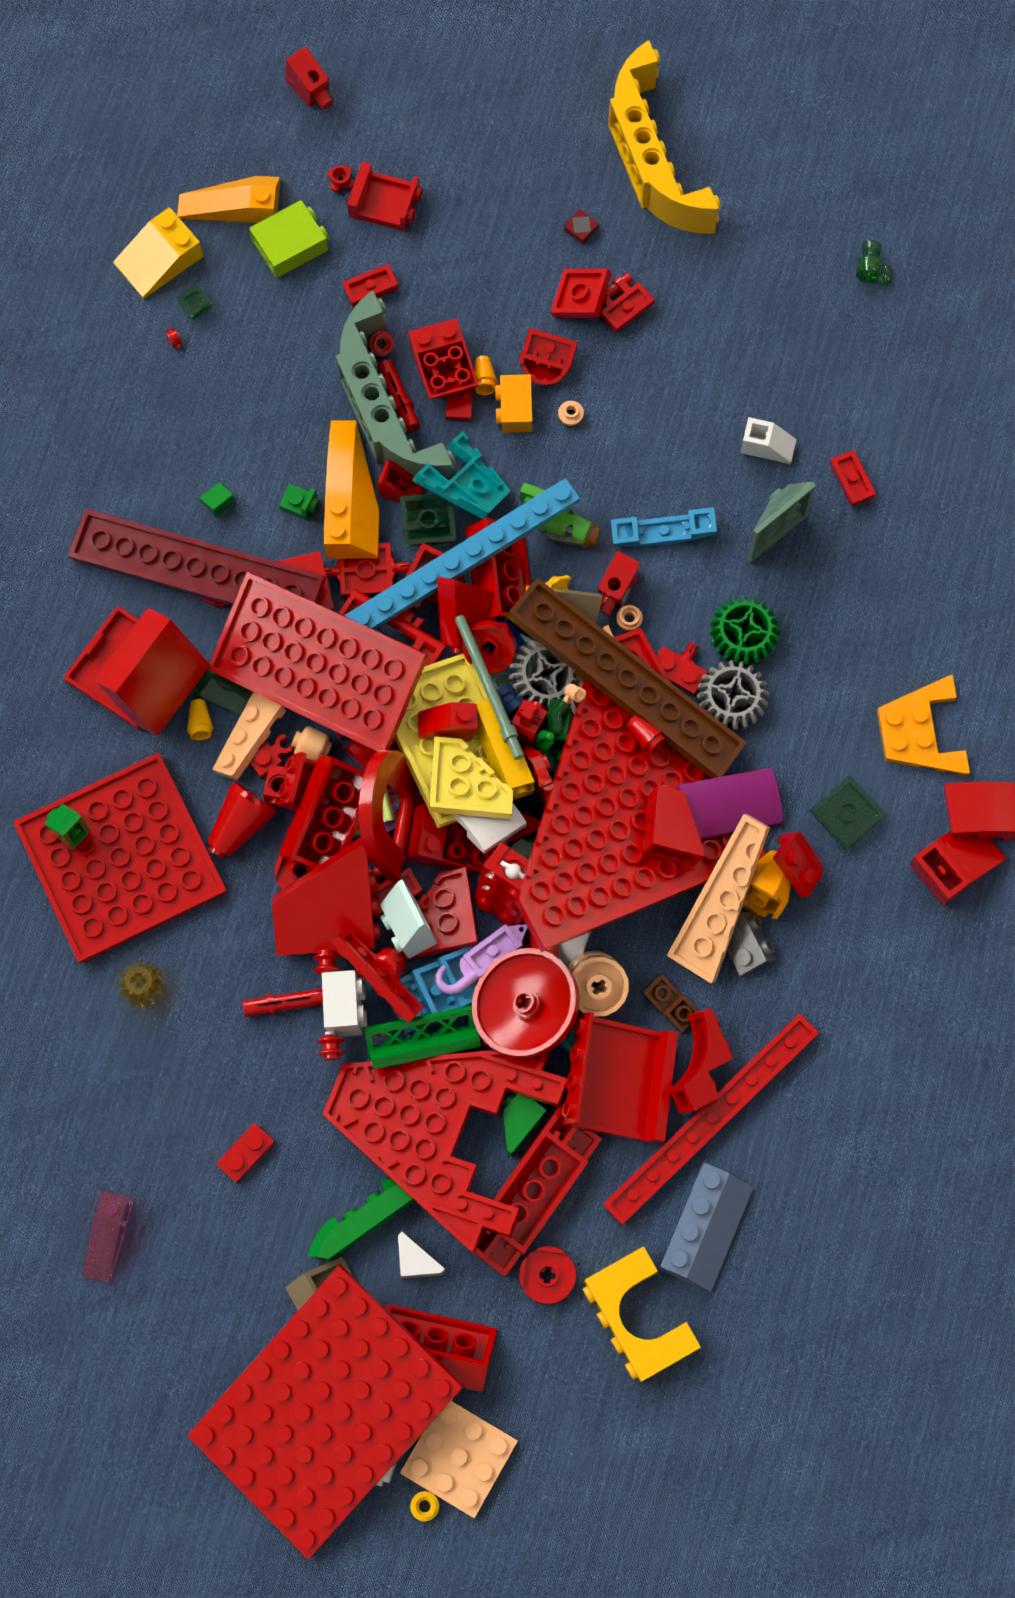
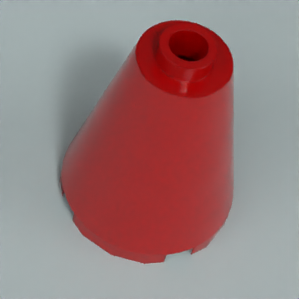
M233 782L207 841L211 845L209 850L220 858H223L224 855L230 857L275 816L277 811L242 785Z

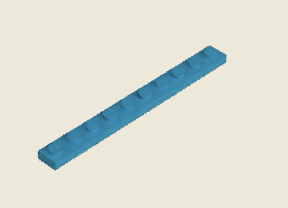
M566 478L344 616L374 630L378 629L437 592L438 576L454 580L458 579L580 503V497Z

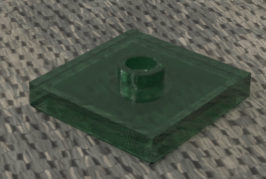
M209 670L204 673L193 692L195 697L239 718L253 691Z
M851 776L846 778L809 811L845 851L886 816L884 811Z

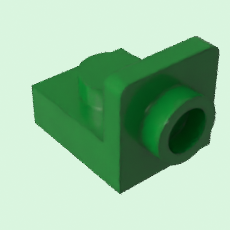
M289 484L280 501L279 509L308 521L311 513L315 514L320 503L316 489L311 488L310 491Z

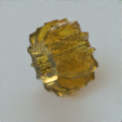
M137 960L135 968L132 964L127 963L126 966L129 972H119L120 977L125 979L117 982L118 988L123 989L120 992V996L122 998L128 997L130 1005H133L138 999L139 1006L143 1007L146 998L151 1003H154L153 993L157 995L162 994L161 989L156 986L164 984L163 978H159L161 974L160 969H153V963L150 961L144 966L142 960ZM143 978L146 984L142 983V988H138L135 984L136 982L139 983L138 979Z

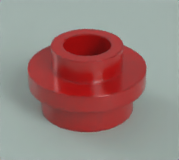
M383 330L374 332L369 339L370 350L378 356L388 355L394 347L392 335ZM382 338L384 345L379 348L377 341Z

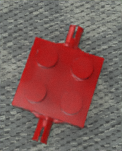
M379 543L378 559H338L337 567H324L327 578H338L341 598H349L355 589L371 597L391 587L395 573H408L410 562L394 563L391 556V544Z
M529 745L522 748V751L534 779L533 784L538 796L547 803L550 790L554 787L553 780L548 773L551 770V766L546 755H542L540 750L536 751Z

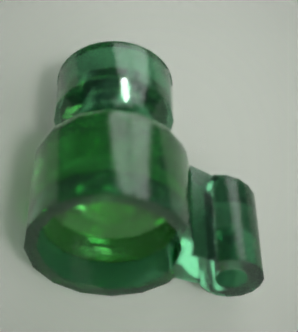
M873 240L862 243V257L859 258L856 269V278L859 281L865 283L878 281L884 285L891 284L893 268L882 263V260L879 258L882 251L881 243Z

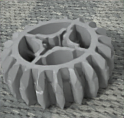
M532 640L527 643V647L521 646L518 649L520 654L516 653L513 658L516 663L509 665V669L515 673L510 674L508 679L516 681L512 687L519 689L520 692L517 696H525V700L529 702L536 701L542 704L545 710H549L551 699H560L566 696L564 691L567 685H577L579 682L578 679L573 677L574 674H578L539 642L535 643ZM542 655L552 658L557 664H550ZM531 658L532 673L527 677L526 666ZM543 671H553L544 678L542 676L535 678ZM558 672H561V684L557 690L555 687L557 685L556 675ZM536 684L540 686L546 694L537 692L531 685Z
M731 660L728 663V667H725L720 662L718 670L711 667L709 669L710 675L704 674L702 676L704 683H699L698 685L700 693L697 694V700L702 701L699 705L726 727L728 724L732 725V730L736 731L738 724H740L745 730L748 727V722L754 725L757 722L756 716H763L764 711L762 708H767L768 701L765 699L768 698L769 692L763 690L766 688V681H759L762 674L760 672L752 674L754 669L752 665L746 670L743 668V661L736 667ZM733 679L730 684H720L719 686L716 685L718 682L722 680ZM741 681L750 687L753 695H750L749 691L742 688ZM734 687H736L735 693L737 695L735 696V699H733V702L730 705L729 703L731 698H729L731 692H733ZM712 696H715L716 700L723 702L725 711L716 705ZM750 706L745 711L732 713L736 707Z

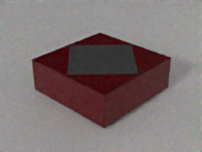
M581 209L564 225V231L582 244L599 228V223Z

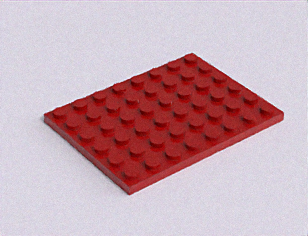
M339 1265L187 1436L307 1559H310L465 1386L342 1265Z

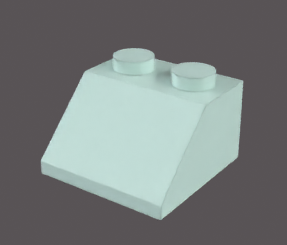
M398 881L380 904L384 912L380 917L386 929L393 930L395 936L391 939L397 951H403L409 959L438 943L416 899L404 881Z

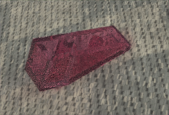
M101 1190L93 1217L82 1276L110 1283L134 1202L130 1197Z

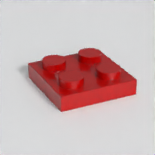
M564 269L550 313L554 318H599L612 276L611 272L608 269Z

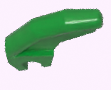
M542 730L535 736L533 748L536 751L540 750L542 755H546L551 766V770L548 771L550 772L555 769L553 757L549 755V749L554 745L553 740L555 736L552 732Z

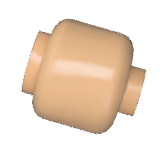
M308 726L304 728L302 733L296 732L291 746L296 747L294 754L306 753V758L317 762L319 755H328L332 743L329 742L328 734Z

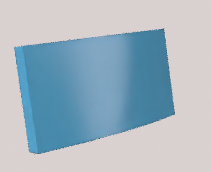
M475 946L463 948L439 957L436 962L415 969L411 974L399 978L401 983L424 1006L415 1017L472 1005V998L478 980L460 993L447 994L438 988L435 976L441 966H446V970L442 975L443 981L448 985L455 984L464 977L459 967L461 958ZM432 1022L428 1026H431L438 1022ZM411 1027L403 1028L406 1035L416 1031Z

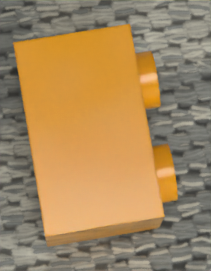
M531 374L500 375V385H495L496 401L501 400V408H496V424L502 425V433L532 432Z

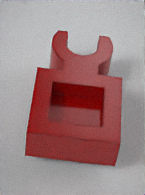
M285 734L278 736L273 746H270L267 741L264 742L249 763L261 779L267 776L270 764L281 766L283 763L280 757L289 756L294 752L295 747L291 745L288 748L281 747V744L287 740Z

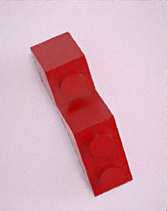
M711 1008L699 1010L688 1015L693 1032L692 1058L681 1079L669 1088L680 1114L696 1111L719 1098L716 1083L711 1078L709 1071L733 1059L730 1046L726 1039H724L718 1019L713 1014Z

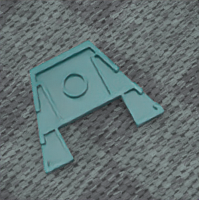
M462 431L452 440L447 448L467 464L450 480H447L431 465L427 464L416 474L413 481L477 517L485 519L507 497L511 490L492 467H486L480 459L482 454L477 448L472 449L467 443L469 438Z

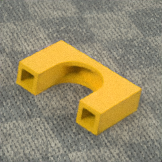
M644 1246L585 1279L586 1287L582 1289L589 1303L595 1302L600 1312L596 1315L603 1328L609 1327L614 1337L610 1340L618 1354L623 1352L628 1360L625 1367L632 1380L638 1378L640 1383L701 1348L687 1322L665 1335L651 1340L637 1338L630 1334L623 1326L619 1315V1305L622 1297L628 1290L658 1272Z

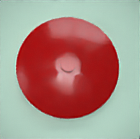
M535 948L510 951L492 962L486 968V973L477 982L472 998V1016L475 1027L481 1038L501 1054L520 1059L543 1055L558 1046L571 1031L579 1010L578 985L571 970L553 954L547 951L541 952L540 949Z

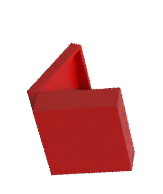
M117 606L63 679L66 683L137 730L143 728L158 737L207 671L210 664L168 617L149 608L140 619H137Z

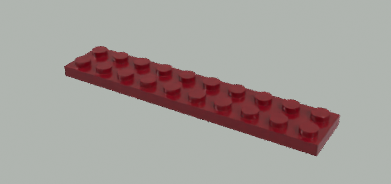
M85 509L68 553V557L75 561L233 605L246 572L253 573L316 603L319 601L326 581V577L318 573Z

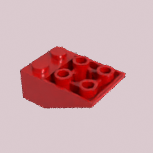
M457 318L408 331L409 346L429 400L479 387Z
M426 803L413 808L405 860L452 870L466 867L468 872L481 874L483 865L492 855L493 851H488L484 854L467 837V830L458 821L437 828Z
M948 832L915 855L909 865L944 907L1007 858L990 838L976 839V835L951 837V832Z

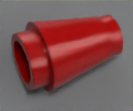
M638 715L632 717L626 725L642 749L650 754L660 749L666 741L663 731Z

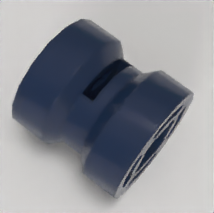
M506 683L497 690V693L509 720H511L525 699L522 696H516L512 685Z

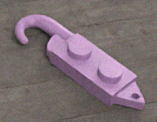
M505 924L463 955L459 967L464 977L455 984L448 985L443 981L442 975L446 970V966H441L435 976L438 988L447 994H457L465 990L485 974L486 968L497 958L510 951L522 948V940L528 928L527 924L507 926Z

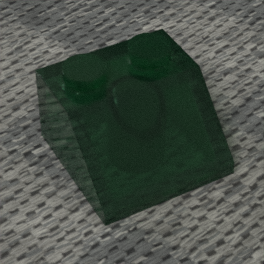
M437 494L400 497L405 547L421 546L422 543L432 545L457 542L452 502Z

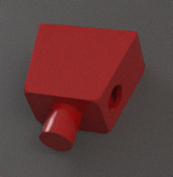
M303 47L286 59L285 80L308 106H312L317 102L323 110L329 108L334 103V99L329 94L330 80L307 47Z

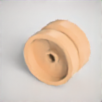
M587 951L577 956L569 964L568 968L573 973L579 989L580 1011L583 1013L593 1012L594 1017L607 1016L617 1011L623 1005L629 992V982L624 969L611 955L601 951ZM594 981L600 982L598 986H592V983Z

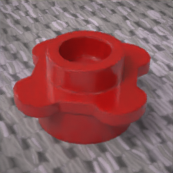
M336 166L328 171L327 176L331 180L330 189L337 192L343 188L351 189L354 186V181L350 176L351 168L348 166Z

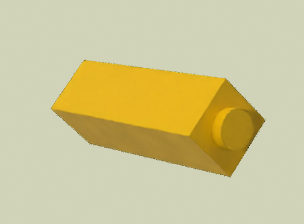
M489 699L475 702L474 704H477L478 721L476 733L490 767L495 772L494 775L513 790L514 799L526 796L534 783V779L525 757L514 760L508 743H505L500 734L501 727Z

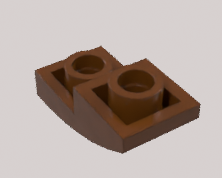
M661 973L640 991L656 1010L680 1033L691 1025L688 1015L698 1011L684 994H680Z

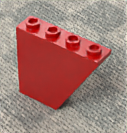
M361 838L273 895L272 912L277 956L318 953L320 950H334L337 952L332 942L348 927L369 949H375V940L380 939L379 923H374L373 914H378L377 897L372 898L371 888H376L375 871L370 872L369 862L372 861L365 852Z

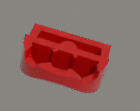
M529 328L523 351L520 353V365L525 375L531 374V381L541 385H552L562 381L571 370L579 342Z
M802 832L783 834L777 840L780 848L773 859L799 896L809 897L823 873L821 860Z

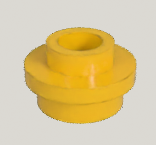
M419 1492L413 1497L410 1509L416 1519L430 1521L438 1514L439 1501L430 1492ZM424 1500L430 1503L431 1507L428 1512H422L419 1508L420 1503Z

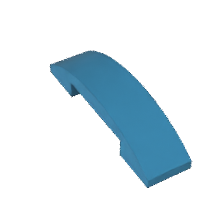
M714 507L688 510L687 515L637 520V517L611 520L613 545L620 547H651L678 544L717 533Z

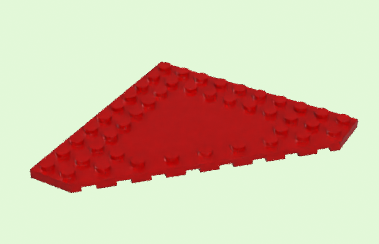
M641 628L614 637L671 682ZM584 679L582 689L586 691V696L577 704L553 780L554 787L550 790L516 900V905L541 952L705 884L733 835L728 834L701 840L704 857L694 867L643 854L648 795L658 785H670L676 788L679 784L711 778L666 742L653 754L644 751L626 726L633 716L586 679ZM763 849L759 859L766 855Z

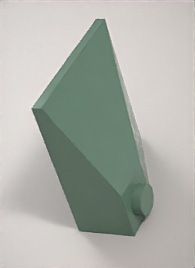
M813 482L789 484L783 490L779 488L769 497L768 505L753 530L747 557L749 563L753 562L808 516L816 487Z

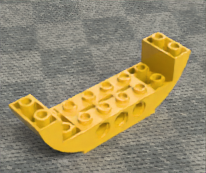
M646 41L629 56L619 72L614 98L610 99L609 129L641 208H647L657 218L680 230L698 234H714L716 223L719 222L718 210L721 209L718 196L713 195L710 187L683 194L681 184L676 183L674 179L675 171L671 161L667 162L665 157V145L662 140L659 141L657 138L658 130L654 120H650L648 116L649 107L646 99H641L639 94L655 89L656 78L659 77L657 64H660V57L658 51L652 48L650 41Z

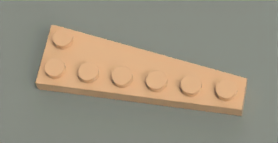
M253 692L212 770L219 775L238 780L258 752L259 747L270 735V727L278 718L281 719L286 712L284 706Z
M743 814L667 954L668 957L711 984L715 983L770 829V827L748 814Z

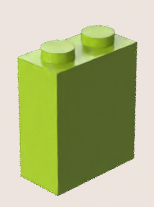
M302 200L249 228L252 242L276 278L328 251L327 240L329 236L325 228L317 225L315 222L317 219L311 207L306 208Z

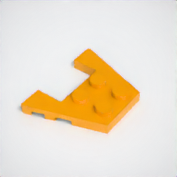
M953 675L940 679L878 708L877 715L885 761L918 768L919 766L932 768L943 773L945 771L957 773L959 776L964 777L970 774L966 750L938 753L930 704L956 700Z

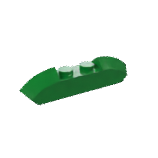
M391 1178L384 1180L380 1183L385 1190L382 1194L377 1191L365 1200V1206L358 1211L356 1208L349 1210L342 1216L344 1221L338 1223L333 1216L322 1226L312 1242L308 1257L331 1262L415 1201Z

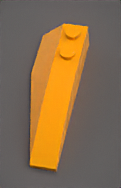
M331 420L324 520L326 559H378L379 507L357 421Z

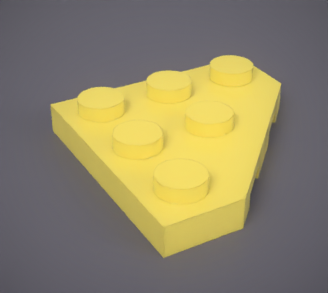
M434 737L429 812L511 819L513 790L506 783L503 784L494 775L495 772L480 757L477 758L469 750V746L462 739Z

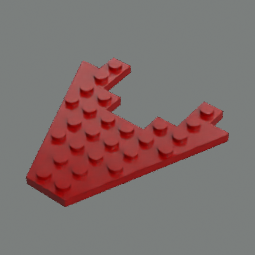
M496 1050L446 1054L373 1069L370 1061L346 1063L340 1069L322 1115L467 1250L475 1254L484 1229L511 1238L520 1209L469 1192L478 1167L476 1164L454 1158L453 1155L471 1109L498 1116L507 1091L560 1107L566 1091L567 1078L544 1071L552 1050L537 1057L522 1059L506 1056Z

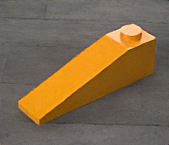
M253 176L179 194L177 216L180 219L259 223L278 213L281 179L280 177Z

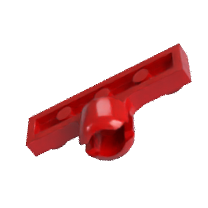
M349 927L332 942L339 955L346 958L355 967L356 972L365 978L374 987L375 992L380 997L385 998L393 1007L395 1013L399 1017L404 1018L407 1023L424 1008L399 980V977L405 972L406 963L403 955L396 949L383 948L377 954H374Z

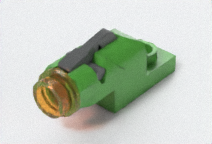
M524 483L520 490V502L524 504L545 490ZM572 508L538 528L546 532L549 541L586 548L588 546L595 547L601 532V528L597 527L596 523L588 521L576 513L570 514Z

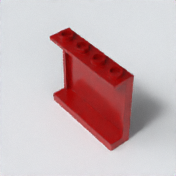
M593 1012L578 1015L573 1027L575 1040L574 1046L570 1051L571 1069L566 1079L568 1091L567 1099L562 1108L563 1125L651 1144L665 1142L671 1096L669 1088L672 1086L678 1032L670 1030L658 1032L593 1017Z

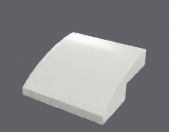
M513 803L511 819L450 814L467 830V837L484 854L527 826V822Z

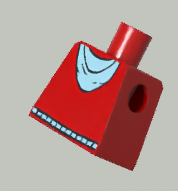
M619 551L616 552L597 589L598 593L603 597L599 610L600 613L609 616L615 605L621 608L624 606L642 575L640 562ZM613 587H619L616 591L611 590Z

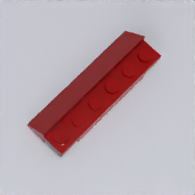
M561 1105L554 1112L493 1199L520 1209L511 1238L484 1229L474 1254L505 1277L520 1255L524 1254L583 1171L589 1162L588 1158L602 1140L593 1131L563 1125L564 1117Z

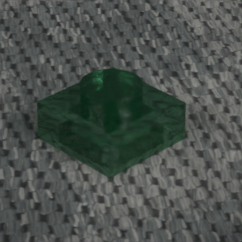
M198 284L177 297L178 303L192 320L213 307L212 301Z

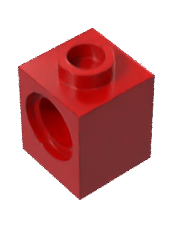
M270 764L263 796L265 802H268V805L275 808H283L278 806L280 797H278L277 792L273 791V788L285 781L287 774L285 767Z

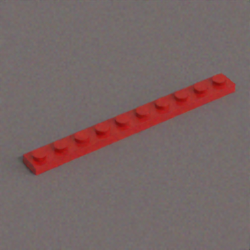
M799 1013L718 1092L719 1098L702 1107L603 1204V1207L623 1226L783 1070L819 1032Z

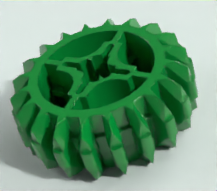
M745 596L741 597L740 602L733 597L730 602L731 605L726 602L722 603V610L716 609L714 613L716 618L711 619L710 625L713 627L709 630V635L714 636L711 639V644L718 645L716 648L717 654L725 652V661L733 657L734 665L738 664L739 659L743 660L745 667L748 666L749 659H752L754 664L759 663V657L766 660L769 655L768 652L773 653L776 647L774 644H777L780 639L777 634L780 633L781 628L776 625L779 619L775 616L771 617L774 612L773 608L765 610V601L757 605L755 597L751 599V602H746ZM736 615H745L742 619L739 620H729L730 618ZM753 617L762 623L765 630H762V627L754 623ZM748 622V633L745 634L744 639H741L742 628H745ZM724 631L736 639L737 645L733 644L726 637ZM758 641H761V643L756 646L745 647V645L749 642L758 643Z

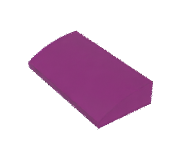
M772 767L679 784L675 788L685 793L700 840L733 834L743 814L752 816L768 827L783 823L780 794Z

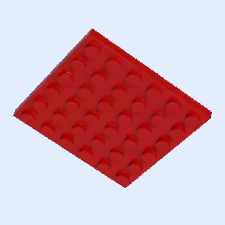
M159 752L13 821L79 964L227 894L224 884ZM61 804L81 815L91 830L73 851L54 836L44 825L49 812L54 808H59Z

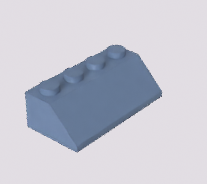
M703 1162L659 1270L711 1293L753 1188L732 1174Z

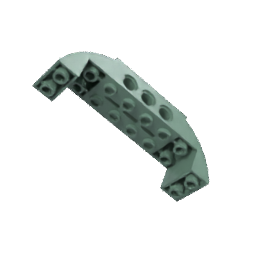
M371 291L355 306L343 328L340 339V354L335 356L341 384L377 464L382 462L385 465L386 460L390 459L414 477L425 465L429 464L447 480L453 478V475H456L454 468L455 460L451 450H446L441 442L416 452L412 439H407L405 434L407 429L402 417H397L395 412L397 407L392 395H387L385 379L382 373L378 374L376 370V359L372 352L368 353L366 345H368L367 342H369L371 335L379 330L385 331V325L388 324L384 314L386 313V308L382 299H377L374 291Z

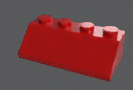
M485 518L465 528L466 538H470L497 520ZM525 537L471 570L473 586L494 592L486 621L505 623L510 628L518 627L506 615L526 592V586H531Z
M319 755L278 855L314 869L349 846L359 824V797L364 771L333 757Z
M391 1304L386 1305V1309L465 1386L464 1388L483 1392L497 1328Z

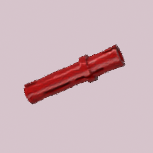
M392 360L382 361L377 367L385 379L387 390L395 401L397 407L395 412L402 417L407 429L406 432H414L421 425L413 410V401L408 399ZM390 379H393L398 391H395ZM400 401H403L405 408L408 412L407 414H405Z
M323 989L273 996L271 993L263 998L242 1000L244 1015L248 1017L269 1013L272 1016L275 1015V1012L323 1005ZM305 998H311V999H308V1000H301V1001H295V1002H288V1003H287V1001L299 1000V999H305ZM282 1002L281 1004L268 1005V1006L259 1007L260 1005H267V1004H274V1003Z

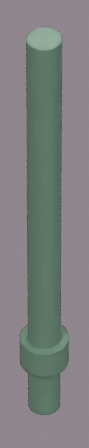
M460 615L454 620L499 722L502 739L505 743H508L514 760H519L525 755L517 739L519 737L518 732L509 721L465 616Z

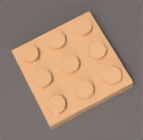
M451 1401L423 1432L400 1474L475 1518L518 1441Z

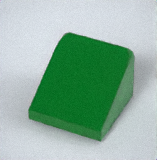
M220 482L199 497L215 517L236 502L234 495Z

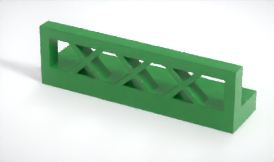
M472 1005L417 1016L409 1023L403 1019L364 1027L368 1057L373 1069L481 1047L480 1036L473 1021ZM468 1016L469 1025L458 1028L452 1025L457 1017ZM432 1022L442 1024L438 1032L430 1033L425 1029ZM411 1027L416 1030L410 1038L403 1039L398 1036L403 1028ZM384 1033L389 1036L384 1043L373 1045L372 1035Z

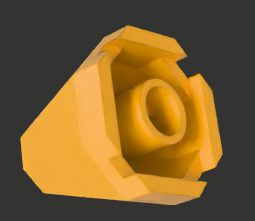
M774 850L769 851L758 860L742 907L759 917L766 918L767 914H773L772 919H778L788 903L791 883L774 861L773 857L777 852Z

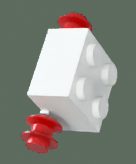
M320 950L318 955L313 957V960L319 962V966L314 968L313 971L322 976L324 1028L327 1032H325V1036L317 1040L318 1044L323 1045V1050L318 1052L317 1055L322 1056L324 1061L340 1060V1055L345 1054V1051L339 1049V1044L345 1041L342 1037L363 1035V1027L368 1026L366 1010L364 1011V1005L361 1000H366L365 984H363L362 978H358L355 970L340 971L341 967L335 965V961L340 959V955L335 954L334 950Z

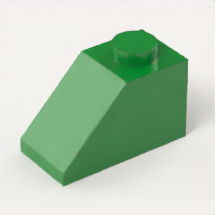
M61 804L59 808L51 810L46 817L47 821L44 823L47 829L72 851L91 831L82 816L64 804Z
M511 1093L503 1103L505 1107L503 1116L507 1154L511 1157L547 1115V1110L535 1100Z

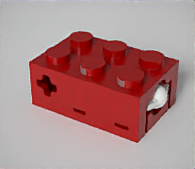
M501 842L483 865L473 902L482 911L490 912L499 918L503 925H523L525 920L516 905V900L529 860L515 850L509 849L507 845Z

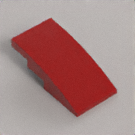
M962 782L944 784L943 789L951 837L976 835V839L1001 837V841L1015 840V783Z

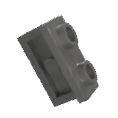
M742 912L739 914L727 948L740 976H744L758 967L776 960L774 955L775 948L771 941L766 939L762 931V922L753 912Z

